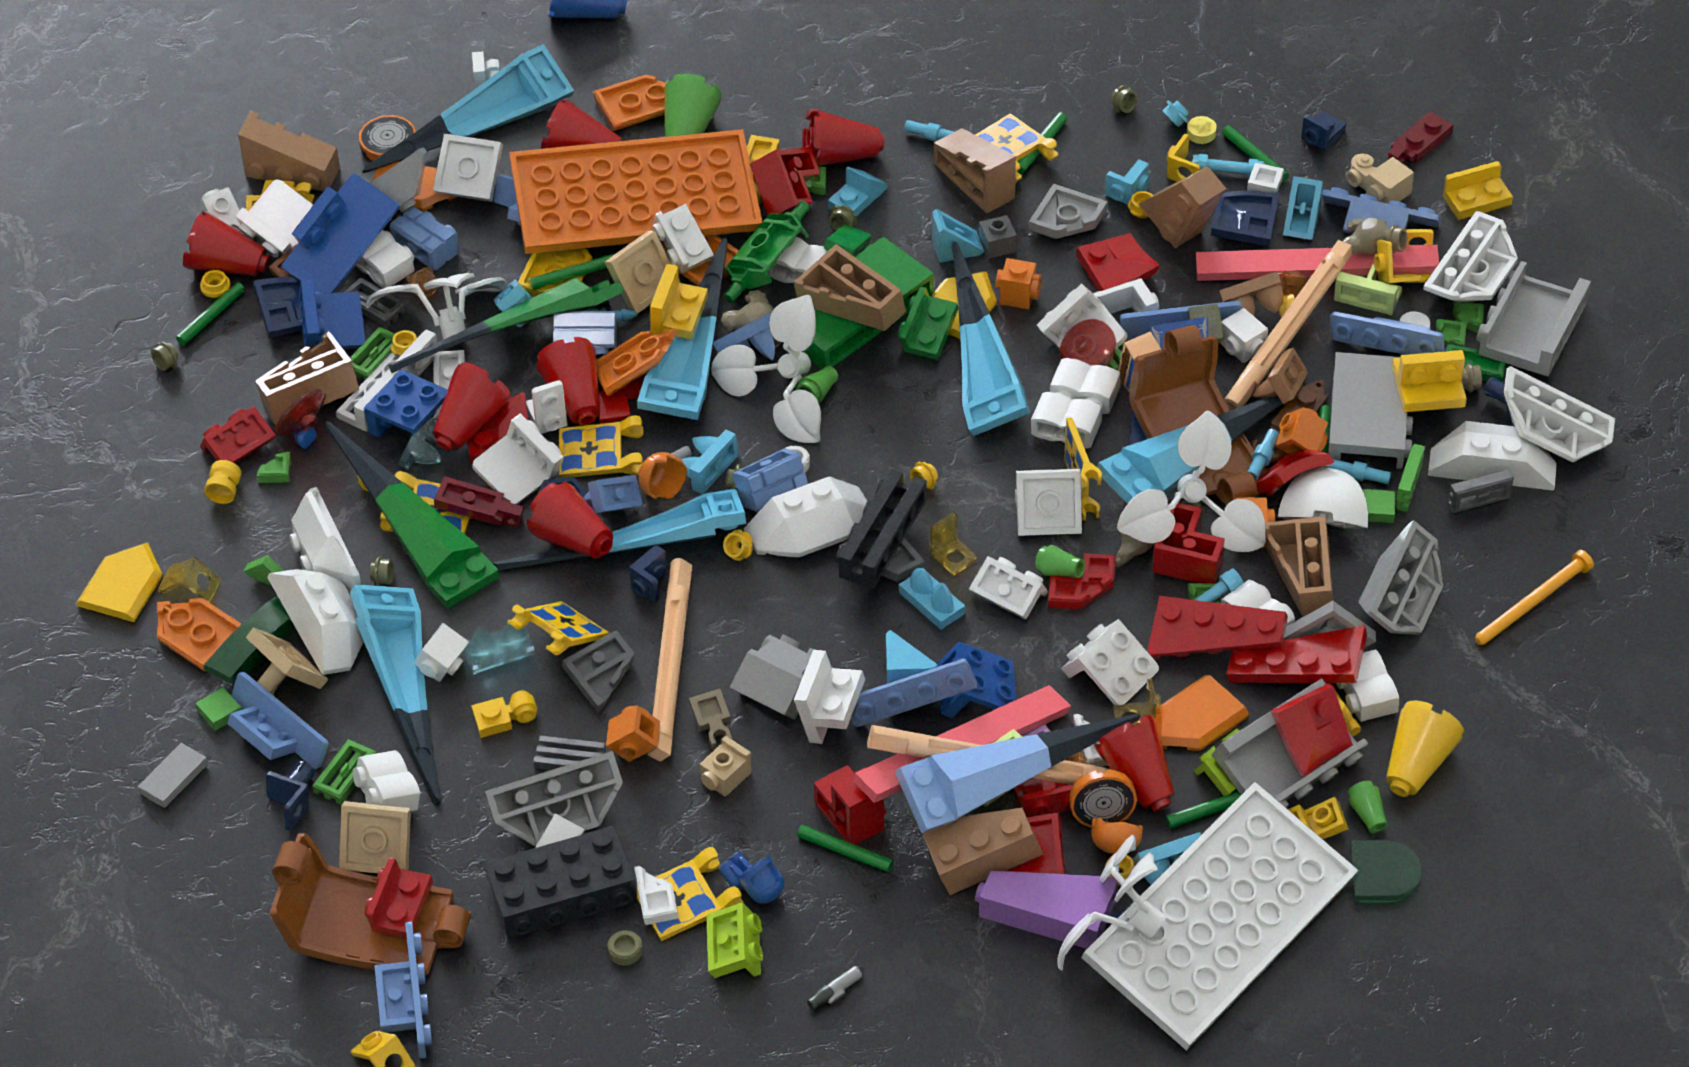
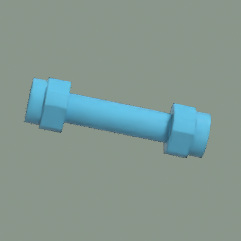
M1208 154L1193 155L1192 161L1200 166V170L1208 166L1211 171L1247 174V179L1250 178L1255 163L1264 164V161L1250 158L1249 163L1208 159Z
M1232 568L1219 576V582L1195 600L1214 602L1226 592L1231 593L1244 582L1237 571Z

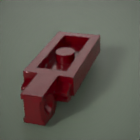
M1432 111L1428 112L1393 142L1391 150L1388 152V160L1394 157L1402 164L1408 160L1417 163L1452 134L1454 124Z
M446 476L443 477L434 498L435 508L487 523H495L496 525H502L503 523L507 526L519 528L524 512L523 506L510 503L511 501L504 497V493Z

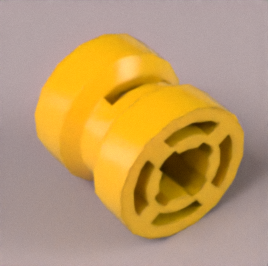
M227 460L214 462L209 472L210 478L207 480L204 488L205 496L218 504L232 502L237 491L236 485L239 484L242 475L239 466Z

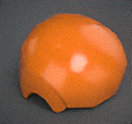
M654 453L642 463L638 473V485L646 495L657 499V497L671 499L682 489L686 480L687 467L681 459L670 453Z
M1102 818L1092 819V839L1094 844L1103 852L1114 855L1131 835L1136 837V848L1140 845L1143 826L1139 825L1138 827L1125 822L1110 823L1103 821Z

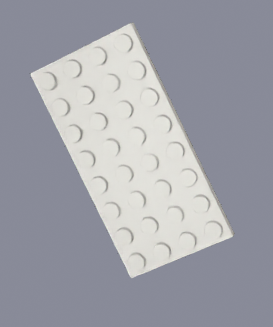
M1254 782L1140 896L1167 916L1156 934L1150 939L1136 927L1130 932L1124 927L1112 924L1083 953L1081 958L1187 1051L1355 877L1358 870ZM1125 911L1118 919L1128 922L1129 918L1124 915Z

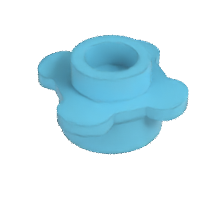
M1168 100V106L1163 109V112L1178 127L1183 122L1188 124L1189 120L1186 116L1189 112L1179 101L1173 104Z

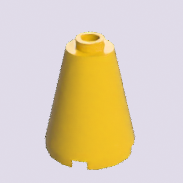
M1409 701L1400 712L1386 776L1389 789L1398 796L1407 797L1408 795H1415L1462 740L1464 728L1461 723L1445 710H1443L1441 715L1432 711L1433 705L1427 702Z

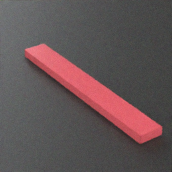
M1406 245L1403 252L1396 251L1392 253L1393 275L1406 273L1432 274L1439 264L1438 245ZM1332 248L1196 252L1197 281L1255 279L1278 271L1282 278H1308L1313 275ZM1352 254L1341 272L1356 276H1368L1371 266L1374 264L1375 254Z
M1048 685L936 737L979 745L990 744L1013 729L1020 735H1023L1068 714L1071 705ZM896 754L856 772L853 782L875 803L902 790L894 771L902 766L925 758Z

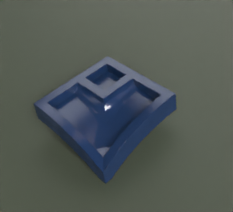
M1262 191L1225 192L1216 206L1210 235L1269 247L1279 194Z
M296 277L253 281L254 292L268 338L302 331L299 306L301 281Z

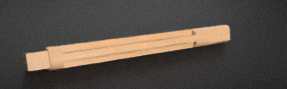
M1338 240L1331 251L1327 253L1225 397V403L1230 411L1244 406L1253 392L1262 383L1282 352H1284L1344 268L1345 263L1352 255L1350 244Z
M675 558L670 563L652 715L660 721L658 746L648 752V756L659 762L671 755L692 564L681 558Z
M875 725L871 726L867 740V747L869 749L919 758H928L931 755L980 746L979 744ZM1064 760L1033 778L1070 785L1075 784L1078 779L1089 772L1107 773L1106 769H1111Z

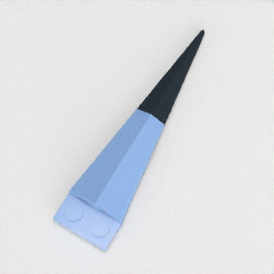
M1135 714L931 755L928 758L902 766L894 772L921 833H925L954 822L1034 776L1099 742L1098 740L1112 730L1128 722L1131 724L1136 722L1141 715Z

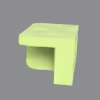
M1372 264L1367 277L1340 272L1336 278L1334 301L1393 315L1402 292V287L1376 280L1377 271L1374 264Z

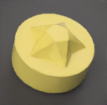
M1204 116L1195 117L1188 122L1187 134L1192 142L1206 144L1215 139L1217 126L1211 118Z

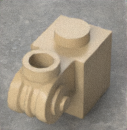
M1357 154L1352 158L1351 169L1346 172V180L1351 186H1360L1366 191V194L1376 197L1379 202L1388 204L1389 201L1400 202L1412 193L1414 172L1394 157L1377 168L1373 167V157L1368 154Z

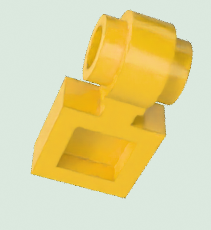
M524 690L512 694L509 705H505L503 697L471 705L480 738L512 730L511 720L528 723L536 717L538 710L533 695Z

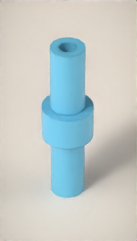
M910 120L906 121L904 131L925 136L926 140L934 142L954 132L942 129V126L929 123L926 125Z
M1274 429L1268 430L1262 444L1257 445L1252 454L1253 461L1247 472L1251 473L1255 481L1258 480L1264 466L1270 463L1274 455L1273 448L1279 436V433Z
M1333 459L1335 462L1327 466V468L1344 471L1356 481L1361 482L1366 479L1389 484L1391 472L1367 467L1366 463L1354 461V464Z

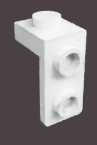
M229 187L220 191L219 189H214L202 196L198 206L201 215L202 211L208 212L244 234L238 228L240 223L235 216L240 210Z
M1142 279L1126 282L1119 286L1094 293L1110 313L1130 307L1135 312L1159 309L1157 296L1149 291Z
M558 380L533 388L532 399L526 401V407L531 421L536 424L540 434L567 426L562 382Z

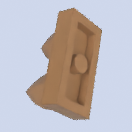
M1278 271L1222 289L1220 294L1223 302L1240 301L1241 309L1245 308L1254 316V299L1256 298L1265 309L1277 313L1282 303L1285 286L1282 277Z
M1293 347L1282 352L1274 368L1267 375L1266 380L1252 394L1253 397L1267 398L1278 396L1282 403L1294 399L1309 372Z

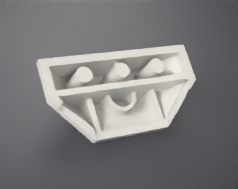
M1476 211L1424 284L1423 290L1457 302L1492 300L1516 265L1518 259L1512 241L1506 231L1504 220Z
M1511 366L1507 368L1504 396L1512 422L1520 437L1571 462H1575L1612 443L1615 418Z
M1465 421L1431 448L1428 476L1470 480L1509 469L1514 477L1512 486L1554 491L1557 463L1546 449L1520 437L1514 426Z
M829 476L772 497L744 528V532H748L753 540L752 547L759 555L769 553L777 556L801 557L848 540L854 523L860 522L864 507L868 501L859 487Z
M311 488L303 497L291 520L294 532L289 535L291 545L295 553L300 551L302 554L300 562L303 570L322 572L341 580L350 594L354 584L361 585L360 574L318 488Z
M294 569L269 573L268 580L321 674L326 675L350 671L364 641L355 622L357 614L351 596L344 583L327 574L315 571Z

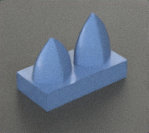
M771 313L713 342L717 353L733 345H745L751 348L748 341L749 338L752 345L763 356L774 360L775 345L769 328Z
M636 475L589 482V492L583 497L596 514L643 505Z

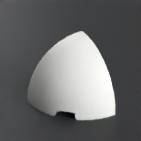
M1317 468L1297 476L1283 495L1278 517L1294 520L1325 516L1326 524L1342 529L1368 527L1367 503L1360 485L1348 473L1332 468Z

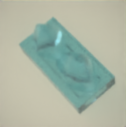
M436 411L416 433L411 434L398 463L399 466L409 470L413 462L420 464H436L441 462L437 450L424 440L435 442L436 438L433 435V430L437 421L434 418Z
M509 624L504 629L493 633L478 628L463 651L473 674L535 654L534 645L525 627L517 630Z

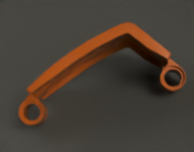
M1195 325L1167 331L1164 335L1161 350L1135 358L1129 400L1147 439L1190 425L1205 411H1210L1215 416L1230 411L1214 380L1218 357V340L1215 336L1202 338L1199 329ZM1244 434L1231 442V455L1223 468L1213 470L1205 467V471L1199 476L1206 485L1207 491L1205 496L1216 494L1225 505L1235 500V498H1256L1259 495L1254 477L1251 473L1247 472L1253 461L1252 454L1254 449ZM1265 467L1263 468L1260 476L1267 471Z
M299 833L295 842L288 841L281 845L272 870L279 888L270 910V916L291 950L314 958L375 970L374 965L409 961L407 939L372 932L368 919L365 917V905L368 898L373 897L375 893L377 877L328 865L318 846L306 833ZM431 887L413 932L420 933L422 954H416V963H424L425 975L429 974L437 948H457L462 945L472 916L471 911L468 912L463 907L451 905L454 898L451 889Z

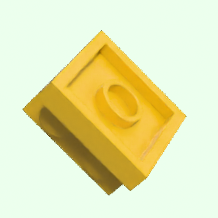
M666 264L650 305V327L653 335L663 334L662 332L665 329H676L677 334L675 337L692 340L708 298V288L679 283L678 266Z
M1463 350L1409 354L1393 358L1391 367L1404 412L1465 407L1467 398L1461 381L1465 363Z

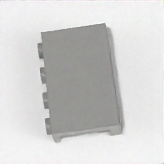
M1521 261L1516 271L1511 270L1509 273L1506 288L1502 287L1496 300L1497 306L1492 305L1486 319L1487 324L1482 323L1478 330L1476 341L1480 342L1478 355L1549 377L1587 304L1591 281L1579 278L1574 289L1570 290L1526 276L1527 263Z
M1336 352L1328 454L1333 459L1340 461L1341 453L1396 457V469H1403L1404 458H1408L1411 451L1412 440L1406 439V435L1412 434L1413 417L1407 416V412L1403 411L1391 367L1393 358L1399 357Z
M1321 678L1278 707L1326 685ZM1270 711L1223 741L1212 753V756L1241 795L1256 782L1287 808L1289 806L1287 800L1293 796L1300 800L1314 789L1312 784L1318 780L1322 784L1326 783L1339 773L1336 768L1342 764H1345L1348 768L1363 757L1361 751L1368 745V742L1365 738L1356 742L1349 732L1353 746L1330 758L1304 777L1299 774L1291 760Z

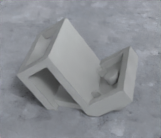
M782 634L780 640L769 635L764 639L758 651L751 649L747 652L730 688L795 720L798 710L794 698L814 649L809 648L806 653L798 649L800 644L798 641Z

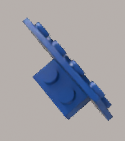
M355 173L351 174L338 193L328 186L291 233L298 241V244L284 261L282 268L300 281L313 279L314 290L320 291V294L334 293L400 208L399 204Z

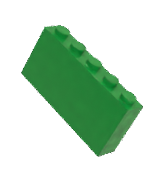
M885 237L868 245L864 251L855 256V258L901 289L906 312L900 318L909 313L910 300L912 296L917 295L920 287L927 288L929 296L934 293V273ZM814 309L816 318L814 340L810 347L802 352L806 353L810 361L821 369L826 366L833 367L881 333L882 330Z

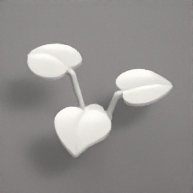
M474 273L456 274L448 278H439L425 283L423 286L426 290L443 286L447 308L439 310L440 317H438L420 289L419 284L383 288L373 293L368 298L366 304L368 308L376 300L395 292H414L419 296L432 316L435 326L440 325L444 340L466 329L463 319H466L464 307L467 294L474 290L485 288L504 290L506 288V281L502 277L488 278L455 290V293L459 294V312L457 306L453 307L449 286L458 288L461 282L475 278Z
M804 295L779 304L771 313L769 325L772 336L777 341L784 342L783 348L789 352V354L783 355L778 363L755 366L756 355L751 348L745 345H733L717 354L713 360L711 371L721 388L733 396H745L754 390L757 384V371L778 369L783 377L793 378L783 393L785 400L779 401L773 408L774 422L780 432L788 438L803 443H816L820 441L821 410L816 397L806 390H795L791 393L802 378L801 376L807 374L811 367L810 358L802 351L809 348L814 340L816 318L811 296Z
M1205 411L1198 419L1188 425L1180 435L1177 448L1181 459L1191 467L1199 466V469L1193 471L1192 474H1187L1180 478L1177 484L1178 492L1175 493L1172 502L1168 505L1165 493L1158 489H1148L1140 492L1130 500L1119 517L1117 529L1121 533L1146 543H1157L1165 540L1175 526V518L1170 510L1176 507L1181 498H1184L1191 503H1197L1202 500L1220 515L1212 523L1211 533L1213 536L1225 538L1224 548L1236 552H1250L1264 546L1266 542L1265 520L1262 511L1255 503L1247 499H1235L1229 502L1225 511H1223L1205 496L1207 491L1206 485L1199 476L1205 471V467L1213 470L1223 468L1231 455L1232 445L1229 434L1217 416L1210 411Z
M1134 835L1127 838L1119 850L1110 858L1099 880L1103 883L1112 874L1122 885L1114 900L1118 902L1125 892L1133 899L1134 902L1124 914L1129 918L1128 922L1098 912H1093L1091 915L1088 913L1072 928L1062 943L1057 961L1058 968L1063 971L1065 955L1086 928L1097 920L1124 927L1130 932L1136 927L1150 939L1166 920V915L1146 900H1143L1133 889V885L1151 872L1158 870L1154 863V855L1149 852L1136 864L1126 880L1119 873V863L1127 853L1136 850V837Z

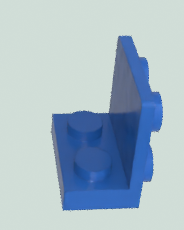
M313 279L301 280L299 306L304 348L306 346L310 347V349L314 348L323 341L322 336L327 332L331 333L342 349L360 348L366 341L360 293L320 294V291L314 290Z
M400 369L364 407L369 434L379 438L393 425L410 433H416L443 404L448 389Z
M958 642L938 662L939 667L960 659H967L977 680V688L940 700L941 715L953 718L962 708L967 706L969 701L997 709L1017 700L1014 663L1009 659Z

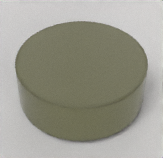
M622 930L614 933L609 938L607 945L608 955L614 963L623 966L631 965L642 956V941L635 932Z

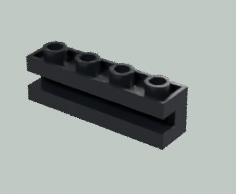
M891 469L885 480H880L872 502L868 501L866 503L860 522L854 523L846 545H841L837 551L836 563L839 564V578L875 589L927 502L926 480L914 477L910 485L904 484L903 472Z

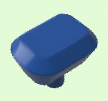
M310 424L303 427L299 433H294L296 443L303 449H307L317 437L315 429Z

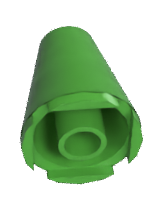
M694 74L674 75L673 80L669 81L668 79L664 88L665 137L704 133L721 103L722 92L715 83H713V87L706 84V78Z

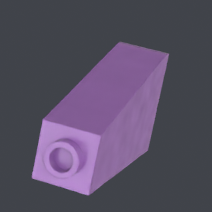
M990 871L986 883L980 882L977 888L975 902L979 903V917L1064 941L1072 928L1088 913L1091 915L1093 912H1098L1107 916L1111 915L1116 903L1114 899L1118 893V881L1110 876L1102 883L1099 881L1101 876ZM1095 921L1086 928L1073 945L1088 949L1104 933L1108 922Z

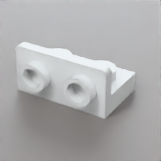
M686 204L665 214H662V212L655 214L652 229L656 232L659 240L664 241L668 249L666 254L671 264L678 266L681 274L713 259L714 254Z
M987 556L969 590L973 594L1026 620L1039 596L1046 597L1048 590L1042 584L1043 579L1030 571H1026L1023 574L1015 570L1016 565L1005 558L999 557L997 561Z

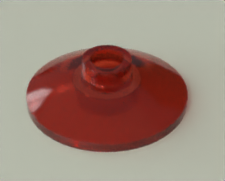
M1097 319L1081 321L1074 325L1064 336L1059 350L1060 361L1061 359L1069 358L1083 361L1090 366H1107L1115 353V334L1103 321Z
M320 389L312 390L292 403L279 418L275 427L276 433L279 436H288L301 429L308 431L313 428L319 420L317 414L325 402V393Z

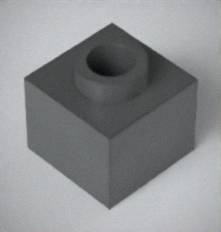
M1007 215L979 222V238L988 259L1017 252V234Z

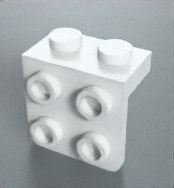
M276 179L249 211L242 207L235 217L240 223L238 228L251 239L256 236L263 241L262 246L273 256L276 257L278 253L283 256L298 243L291 233L313 204L284 182Z
M1083 284L1071 291L1056 308L1049 311L1037 324L1039 329L1057 344L1067 358L1083 361L1090 366L1099 365L1127 339V333L1098 297Z
M520 413L511 420L507 435L473 461L472 468L494 491L504 493V497L510 500V503L518 505L538 490L543 480L552 479L558 474L563 456L553 442H548L540 434L536 424L527 420Z
M1119 619L1106 627L1100 624L1087 635L1090 641L1085 646L1080 643L1067 654L1070 660L1061 668L1069 678L1084 670L1117 707L1124 705L1159 670L1155 660Z

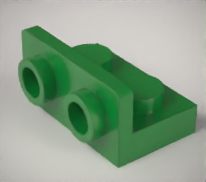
M920 287L917 295L912 296L910 300L909 315L906 322L903 321L899 327L898 338L901 340L904 352L939 360L959 310L958 304L928 295L927 288Z

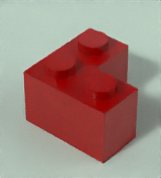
M811 147L774 150L750 163L753 179L759 188L763 199V206L768 215L770 213L785 214L786 212H792L800 201H805L809 205L813 204L806 181L820 175V171Z
M1178 503L1174 509L1170 510L1175 518L1173 531L1165 540L1157 542L1154 546L1153 573L1196 583L1216 584L1223 564L1225 538L1200 533L1202 508Z
M846 765L814 782V803L846 842L857 845L884 830L886 809L884 799L874 803L853 782L856 772H853Z

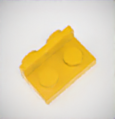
M1498 161L1455 172L1445 177L1443 198L1458 220L1471 217L1476 211L1485 213L1512 205L1513 196L1500 178L1502 166Z

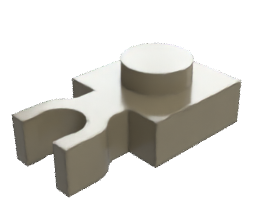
M721 689L689 698V704L699 732L707 729L710 730L709 743L712 750L716 749V741L714 739L716 736L723 735L732 739L729 728L723 725L730 723L731 717Z

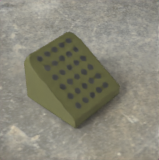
M1218 304L1195 306L1188 309V320L1207 317L1208 336H1215L1218 342L1224 340Z

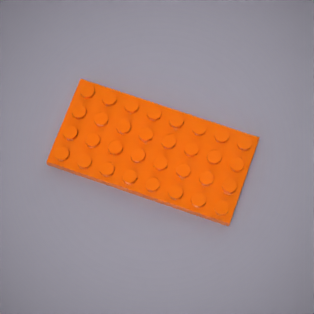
M743 129L509 152L525 254L630 244L647 231H653L652 225H654L653 221L656 213L662 212V214H665L684 204L690 210L703 236L755 231L762 223Z

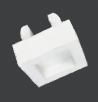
M483 51L472 52L476 89L499 72L497 71L499 70V60L490 59L484 62Z
M1255 163L1248 180L1247 191L1278 193L1284 169Z

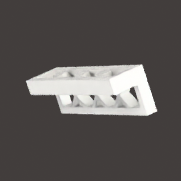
M426 329L401 356L391 353L359 386L360 390L355 391L336 411L337 418L367 432L368 426L364 407L398 372L391 373L388 365L437 343L436 334ZM434 354L406 366L402 370L419 376L434 360ZM353 408H354V413H355V415L352 414V413H350V411H351Z

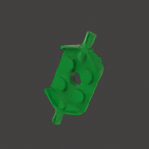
M800 201L792 212H786L785 214L770 213L725 268L732 276L731 281L733 282V285L723 295L728 302L734 303L742 291L746 289L750 290L771 283L773 280L767 271L774 267L784 250L792 245L797 234L803 233L806 238L809 237L801 225V219L810 210L808 203Z

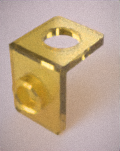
M955 512L950 513L930 527V555L953 575H956L977 561V556L957 539L958 515ZM954 551L961 552L965 556L964 560L959 563L950 562L946 557L950 552Z
M195 556L181 563L176 562L171 565L158 591L162 594L185 585L199 598H204L210 602L221 579ZM199 573L204 574L208 578L209 587L207 590L201 589L197 583V575Z
M1147 679L1146 702L1129 703L1121 706L1114 705V719L1122 717L1126 712H1135L1141 715V717L1152 715L1154 719L1156 714H1161L1160 695L1155 694L1152 679ZM1139 721V722L1136 723L1135 725L1137 726V725H1140V724H1142V723H1141V721Z

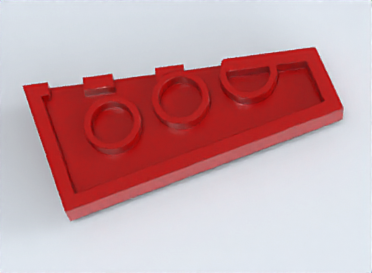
M1159 596L1147 652L1155 660L1160 659V656L1175 655L1176 657L1189 656V653L1208 652L1209 654H1215L1229 649H1239V651L1282 647L1288 616L1284 611Z
M1365 625L1283 640L1282 647L1242 651L1232 649L1226 675L1229 683H1315L1321 678L1325 683H1357L1368 633Z

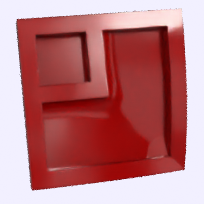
M1131 233L1077 247L1076 257L1097 291H1103L1137 279L1144 281L1156 274L1160 267L1158 262L1144 252Z
M519 393L509 398L508 402L468 440L470 464H473L477 457L507 435L512 419L521 413L528 420L525 393Z
M1299 450L1290 452L1255 481L1257 492H1259V495L1265 493L1268 497L1278 491L1283 486L1282 484H1285L1294 476L1313 469L1330 466L1335 461L1330 454L1320 451Z
M1330 684L1319 687L1271 710L1286 750L1297 771L1304 777L1330 758L1353 746L1334 686Z
M1058 812L1027 817L1043 855L1007 871L1066 874L1061 818Z

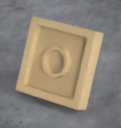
M647 231L606 260L605 264L614 282H620L624 290L621 296L628 309L639 313L652 303L666 264H671L656 232Z
M254 627L246 636L272 662L261 678L257 680V683L272 695L286 676L319 689L328 681V678L322 675L290 642Z
M344 801L341 805L339 868L378 874L381 868H385L388 859L393 858L397 860L400 869L408 870L411 808Z

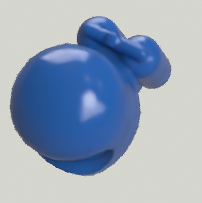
M737 851L718 867V870L731 887L735 886L739 890L744 888L752 900L759 904L772 902L784 889L783 876L775 867L770 856L751 864L740 851Z

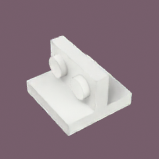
M444 134L433 191L438 194L492 202L497 176L505 175L499 168L503 144L497 141Z
M1080 469L1016 471L1017 489H1015V503L1017 506L1018 536L1082 533Z
M813 650L794 698L809 743L822 744L828 728L847 729L865 681L862 670L831 668L827 653L822 650Z

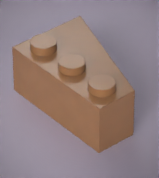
M250 111L238 133L246 177L261 180L279 179L281 181H294L295 186L301 182L311 183L312 190L324 191L328 186L331 187L340 169L337 147L305 133H302L301 136L284 130V124L276 122L275 125L258 119V113Z
M963 128L934 142V165L986 213L1015 199V155Z
M1207 166L1162 189L1138 205L1157 226L1162 237L1169 241L1176 249L1203 231L1227 188Z
M837 244L794 281L797 298L810 295L814 309L882 331L887 330L906 312L901 289Z
M330 332L322 336L323 341L314 348L310 349V347L306 346L300 350L301 356L290 364L284 361L256 380L264 411L275 425L287 422L293 417L310 410H316L324 404L336 399L345 398L349 394L360 390L352 360Z
M1326 517L1266 522L1265 548L1301 616L1304 617L1327 603L1334 601Z
M1023 808L963 816L948 825L922 833L937 872L949 895L986 880L990 871H1007L1043 855Z

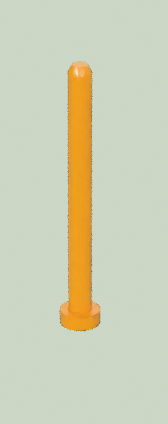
M1578 550L1572 555L1571 563L1476 634V643L1478 645H1485L1579 572L1587 573L1594 567L1591 556L1584 550Z

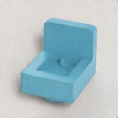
M1138 159L1125 177L1110 171L1106 175L1105 195L1128 205L1134 193L1147 191L1151 182V177L1148 176L1149 163Z

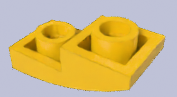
M1335 796L1306 810L1300 804L1288 809L1321 839L1349 829L1340 803Z

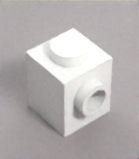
M1245 308L1221 321L1224 340L1219 341V343L1225 347L1230 355H1234L1242 363L1252 359L1268 337V328Z
M442 623L421 650L414 664L419 667L424 675L440 682L446 673L453 676L464 660L459 656L469 641Z

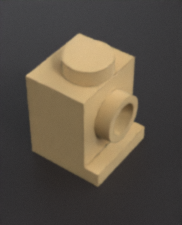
M728 736L721 739L722 744L699 764L702 783L708 789L716 790L725 797L752 773L751 752Z

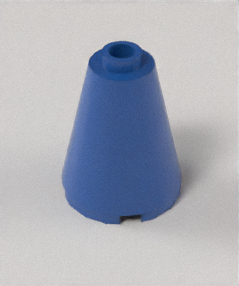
M552 0L548 17L618 19L619 13L625 14L628 0Z

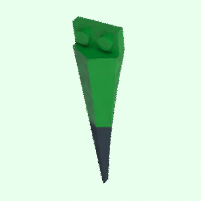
M574 278L388 365L391 373H394L444 349L491 332L554 317V314L559 312H582L587 308L596 306L623 293L624 290L619 281L610 285L609 281L606 280L590 288L577 278Z
M326 421L328 432L384 514L427 588L447 609L499 578V570L480 551V547L332 423Z

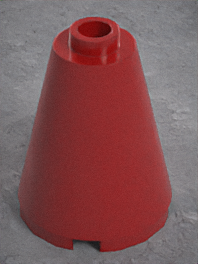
M562 99V102L559 101L548 121L546 128L549 129V138H542L540 149L622 141V138L570 101Z
M817 109L808 110L805 116V120H810L808 128H803L802 147H811L818 167L877 157L879 151L884 149V134H880L877 127Z
M202 211V215L199 214L196 217L188 235L187 243H190V253L184 252L182 264L184 268L192 270H220L229 274L258 276L260 272L264 273L266 271L270 256L266 255L267 250L262 245L212 214Z
M573 337L575 342L565 343L564 339L557 340L544 347L538 353V362L535 363L537 371L546 384L558 380L562 382L566 414L573 423L588 425L594 422L600 414L594 345L591 341L582 337Z
M462 362L455 368L433 430V435L436 438L435 443L447 451L460 449L508 402L511 396L509 389L499 379L496 383H493L487 378L490 373L474 364Z
M561 481L563 484L559 485L553 482L538 493L530 506V509L533 510L531 520L527 518L526 522L529 532L536 538L593 558L606 555L613 546V533L574 486L566 481Z
M1146 715L1139 718L1142 724L1137 726L1135 724L1131 725L1130 722L1123 724L1098 740L1100 744H1094L1093 746L1111 770L1126 774L1133 782L1137 800L1144 809L1152 808L1154 812H1158L1172 804L1170 798L1175 795L1156 720L1152 715Z

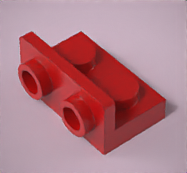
M255 406L246 411L242 408L234 412L228 418L229 421L224 425L219 426L215 424L203 433L204 437L200 448L203 452L209 450L216 461L227 460L237 463L274 440L276 434Z
M1031 778L1012 789L1018 808H1023L1027 817L1072 811L1069 795L1074 784L1069 785Z
M389 858L385 868H381L377 875V888L373 897H369L365 905V917L368 919L372 932L407 939L405 922H412L414 932L433 885L432 876L400 869L397 860Z

